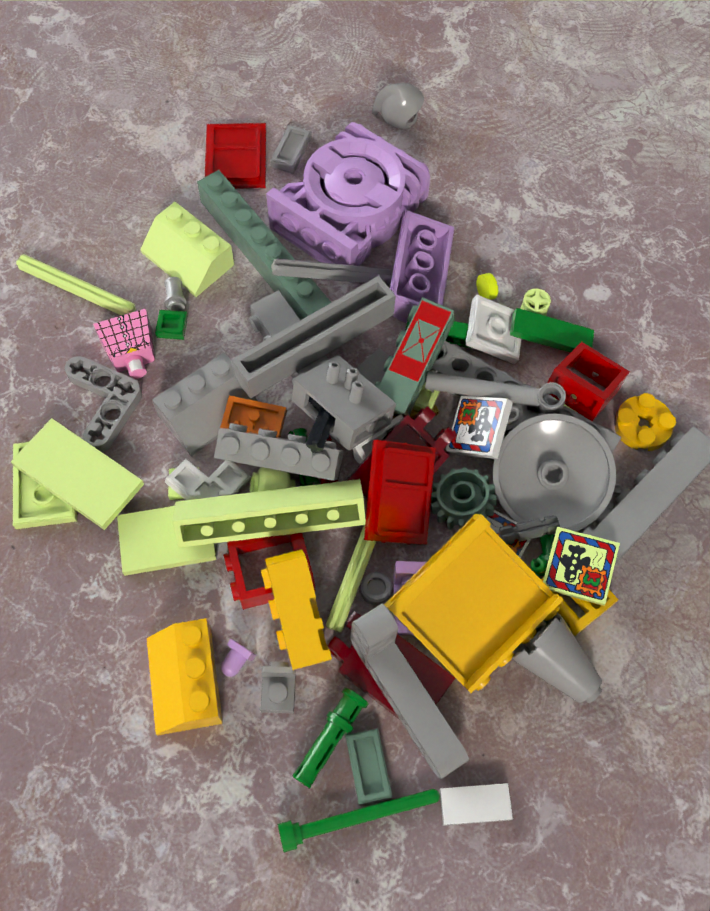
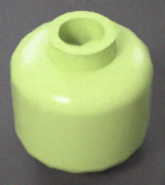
M260 467L257 472L252 473L250 493L295 487V480L290 479L289 472Z

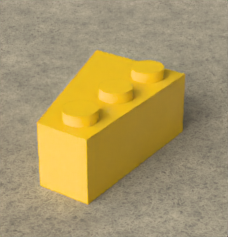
M303 550L266 558L267 568L261 570L265 589L272 588L274 599L268 602L273 620L279 618L282 629L276 631L280 650L287 649L292 669L295 670L332 660L330 649H328L323 632L324 626L319 615L316 595Z

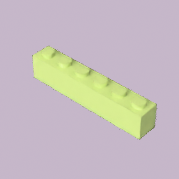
M357 479L175 502L172 522L178 548L360 526L365 525L366 519L361 481Z

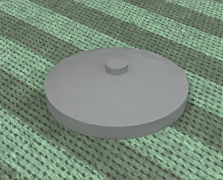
M544 414L523 421L504 438L498 459H494L493 484L500 504L517 523L535 519L543 521L544 517L554 515L559 520L560 528L578 531L595 521L608 506L616 484V465L608 443L591 425L570 415Z

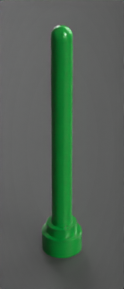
M430 789L299 825V822L292 824L291 820L279 823L277 825L283 852L296 850L297 845L303 844L304 839L436 803L440 799V793L436 789Z

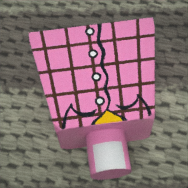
M146 309L93 324L98 338L117 372L128 370L130 377L133 379L146 375L145 364L152 363L155 360L152 329Z

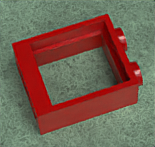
M581 342L554 369L547 383L554 382L561 385L566 394L564 404L593 422L618 393L630 371ZM573 367L606 389L604 391L600 390L570 371V369ZM549 394V395L553 396L554 398H556L557 400H559V398H558L556 395H554V394ZM572 394H574L577 397V399L572 398Z
M302 533L227 542L229 553L223 554L227 572L233 571L235 576V582L230 583L234 601L240 600L243 610L268 604V601L273 600L274 596L272 588L265 589V587L246 591L238 557L240 554L290 542L292 551L303 550L307 559L314 591H316L315 580Z

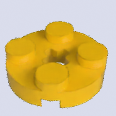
M643 393L640 396H634L625 400L615 415L616 434L621 436L620 440L625 445L636 450L643 448L648 449L647 451H654L661 448L671 437L673 428L676 425V418L672 415L669 408L649 393ZM640 418L646 419L651 427L649 428L646 425L641 427L638 424Z

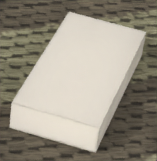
M508 783L440 788L439 790L443 826L510 821L513 819Z

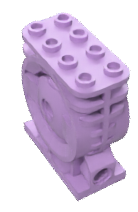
M351 122L346 126L345 131H341L336 136L334 141L323 145L311 155L304 169L303 182L288 183L280 191L273 187L266 193L269 227L319 262L360 266L371 254L372 248L385 243L396 233L401 224L404 211L414 212L418 208L419 203H423L427 199L430 185L429 169L424 163L417 161L403 150L396 148L382 137L375 135L363 125Z

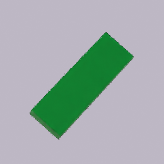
M516 308L512 316L510 336L571 353L581 342L593 348L594 330Z

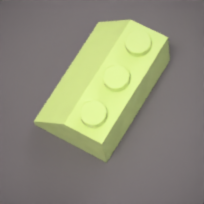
M173 202L155 217L140 249L143 255L170 277L180 278L182 286L195 297L200 295L234 266L231 245L176 202Z

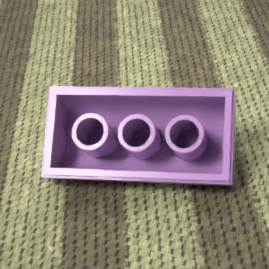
M408 210L404 211L390 289L396 295L393 315L396 319L407 323L408 314H410L414 305L418 306L422 297L443 305L454 227Z

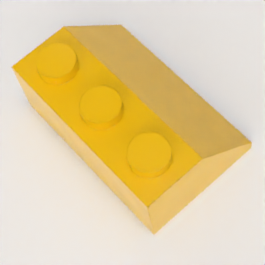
M207 618L175 623L147 638L156 735L223 724L212 633Z

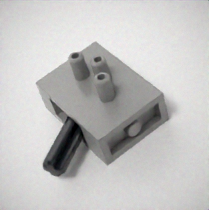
M339 355L327 361H322L318 366L306 373L299 374L293 382L291 401L315 421L306 441V447L310 448L312 453L323 451L329 434L349 451L391 424L396 403L360 374L358 369L352 367Z

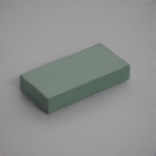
M378 728L345 735L358 804L363 805L391 799L392 792Z

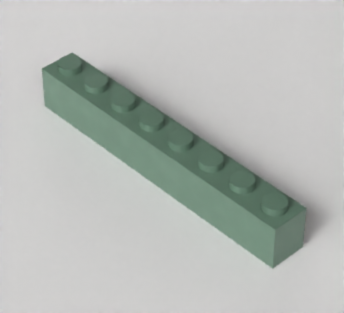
M220 170L197 181L200 201L273 291H280L300 320L332 303L310 278L275 276L272 274L271 265L274 259H295Z

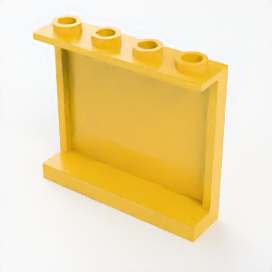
M475 514L384 604L470 693L475 689L479 691L484 688L491 679L490 674L498 666H505L513 658V651L521 643L525 644L537 633L535 628L543 620L548 621L557 614L560 609L558 605L564 600L561 596L554 594L490 527L491 523L482 514Z

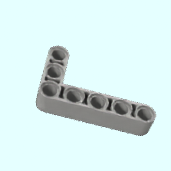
M380 604L352 622L350 637L352 645L435 775L439 779H443L468 762V754L395 644L398 633L397 623L384 604Z

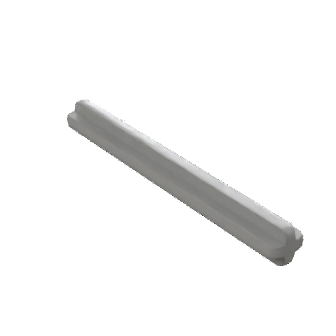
M274 259L271 265L272 274L275 276L367 283L380 276L386 285H390L393 269L288 259Z

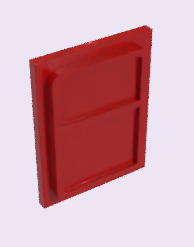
M266 123L207 124L205 177L220 170L235 189L266 188Z
M373 440L364 540L381 541L382 543H406L407 545H427L436 448L411 445L406 442L397 443Z

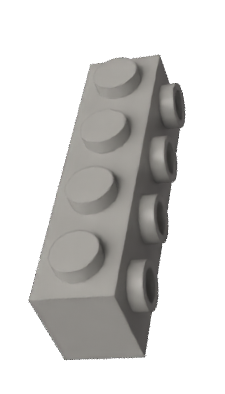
M233 423L229 424V428H219L214 454L216 459L333 481L339 479L344 449L336 448V442L327 441L323 451L312 453L311 449L306 447L307 437L289 434L288 439L276 437L277 431L259 428L257 434L247 432L248 426Z

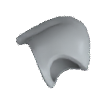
M410 83L389 84L380 90L376 96L372 114L377 115L381 112L384 120L389 125L399 129H408L417 121V112L423 105L424 96L417 87ZM414 116V120L412 122H408V120Z

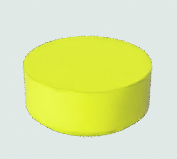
M491 273L479 275L476 280L478 294L489 300L496 299L498 295L496 278Z

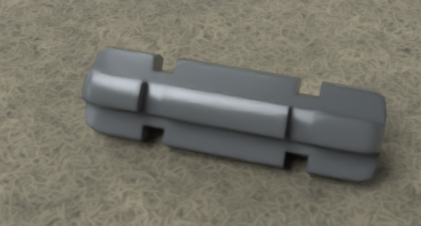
M552 515L544 517L543 521L535 519L517 523L515 527L511 525L499 528V537L506 544L515 543L514 540L516 539L520 542L542 537L544 533L547 535L555 534L560 524L558 518Z

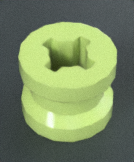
M542 289L528 290L524 295L520 309L546 316L551 303L550 296Z

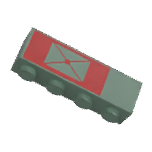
M423 297L419 305H414L408 317L410 323L406 331L402 330L397 338L396 346L398 348L394 356L390 355L386 360L383 369L386 373L382 381L375 383L378 389L396 403L393 414L395 417L400 414L403 417L407 414L410 415L426 382L427 374L431 371L455 321L453 309Z

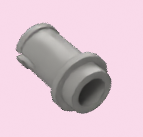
M178 277L167 278L164 282L167 295L165 307L168 310L183 311L187 301L183 296L182 281Z

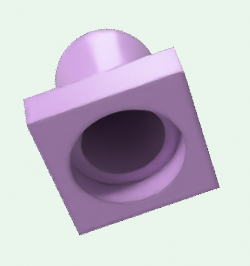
M230 639L227 645L231 650L221 663V671L227 677L237 675L247 659L253 661L257 656L237 641Z

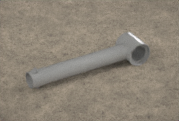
M438 370L428 372L425 388L433 393L435 390L474 397L505 398L513 403L538 406V409L543 414H559L564 407L566 397L564 388L554 382L546 383L539 389L440 374ZM548 394H554L560 401L555 405H549L544 402L543 398Z

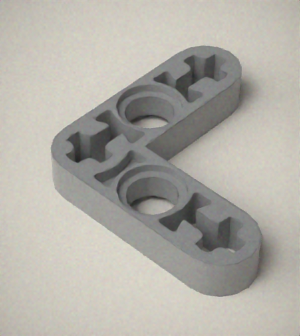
M73 357L65 364V372L70 382L106 398L83 434L84 441L99 451L104 452L111 447L140 402L142 391L139 383L127 375L85 357ZM82 367L85 370V373L78 371L76 374L74 373L75 369L80 370ZM102 376L111 378L110 383L106 386L96 385V381ZM131 388L133 389V393H127L124 396L122 390L129 391ZM117 409L121 411L117 419H106V414L110 410ZM102 433L104 439H97L94 443L92 438L94 436L99 437Z

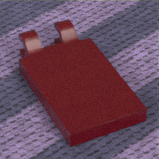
M426 406L421 408L413 419L408 414L405 415L383 438V441L406 442L411 445L436 448L435 473L449 457L444 449L457 434L450 427H447L446 429L442 428L433 438L424 427L436 414ZM372 452L346 479V481L360 479L363 498L368 501Z
M354 611L347 620L348 624L346 627L351 630L352 622L360 618L361 615ZM397 634L395 644L437 705L455 680V677ZM334 636L327 647L330 649L331 655L343 663L338 672L399 719L353 645L348 648L343 641Z

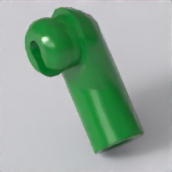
M546 534L540 537L542 553L536 559H533L530 564L531 570L537 576H545L555 537L554 534Z

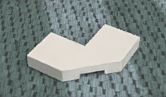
M185 459L165 478V483L185 500L237 494L250 480L251 476L234 462L225 460L208 477Z

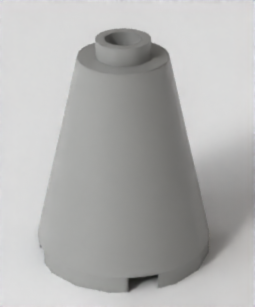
M557 612L550 620H543L546 623L545 626L542 625L535 628L537 630L535 636L529 642L521 643L513 651L515 654L512 659L576 702L582 703L586 701L591 703L602 692L600 688L602 679L563 617Z

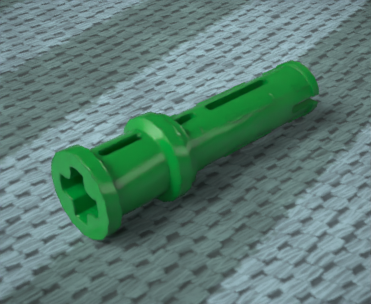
M344 687L342 690L343 696L333 712L329 711L326 715L327 723L292 775L293 778L309 789L343 735L352 732V724L362 708H367L369 705L363 697L349 688Z

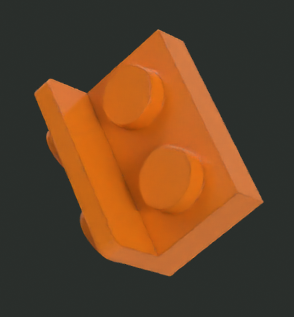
M229 395L220 428H229V424L233 423L248 426L247 432L257 434L259 428L277 431L276 437L280 438L287 408Z

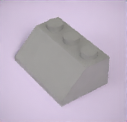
M225 353L220 354L152 399L158 417L190 456L217 439L229 395L254 401L258 400L256 396L250 399L236 380L232 361Z

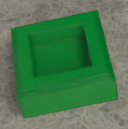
M159 309L155 330L156 337L184 340L188 320L187 311Z

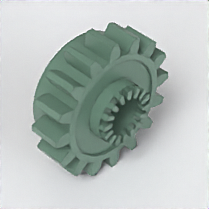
M466 467L459 470L452 468L450 473L440 475L439 483H433L431 495L432 513L437 514L439 523L447 520L449 530L455 525H459V529L462 528L475 514H482L487 519L486 515H494V506L497 504V496L494 495L495 486L494 484H489V477L487 475L482 477L477 469L472 471L467 470Z

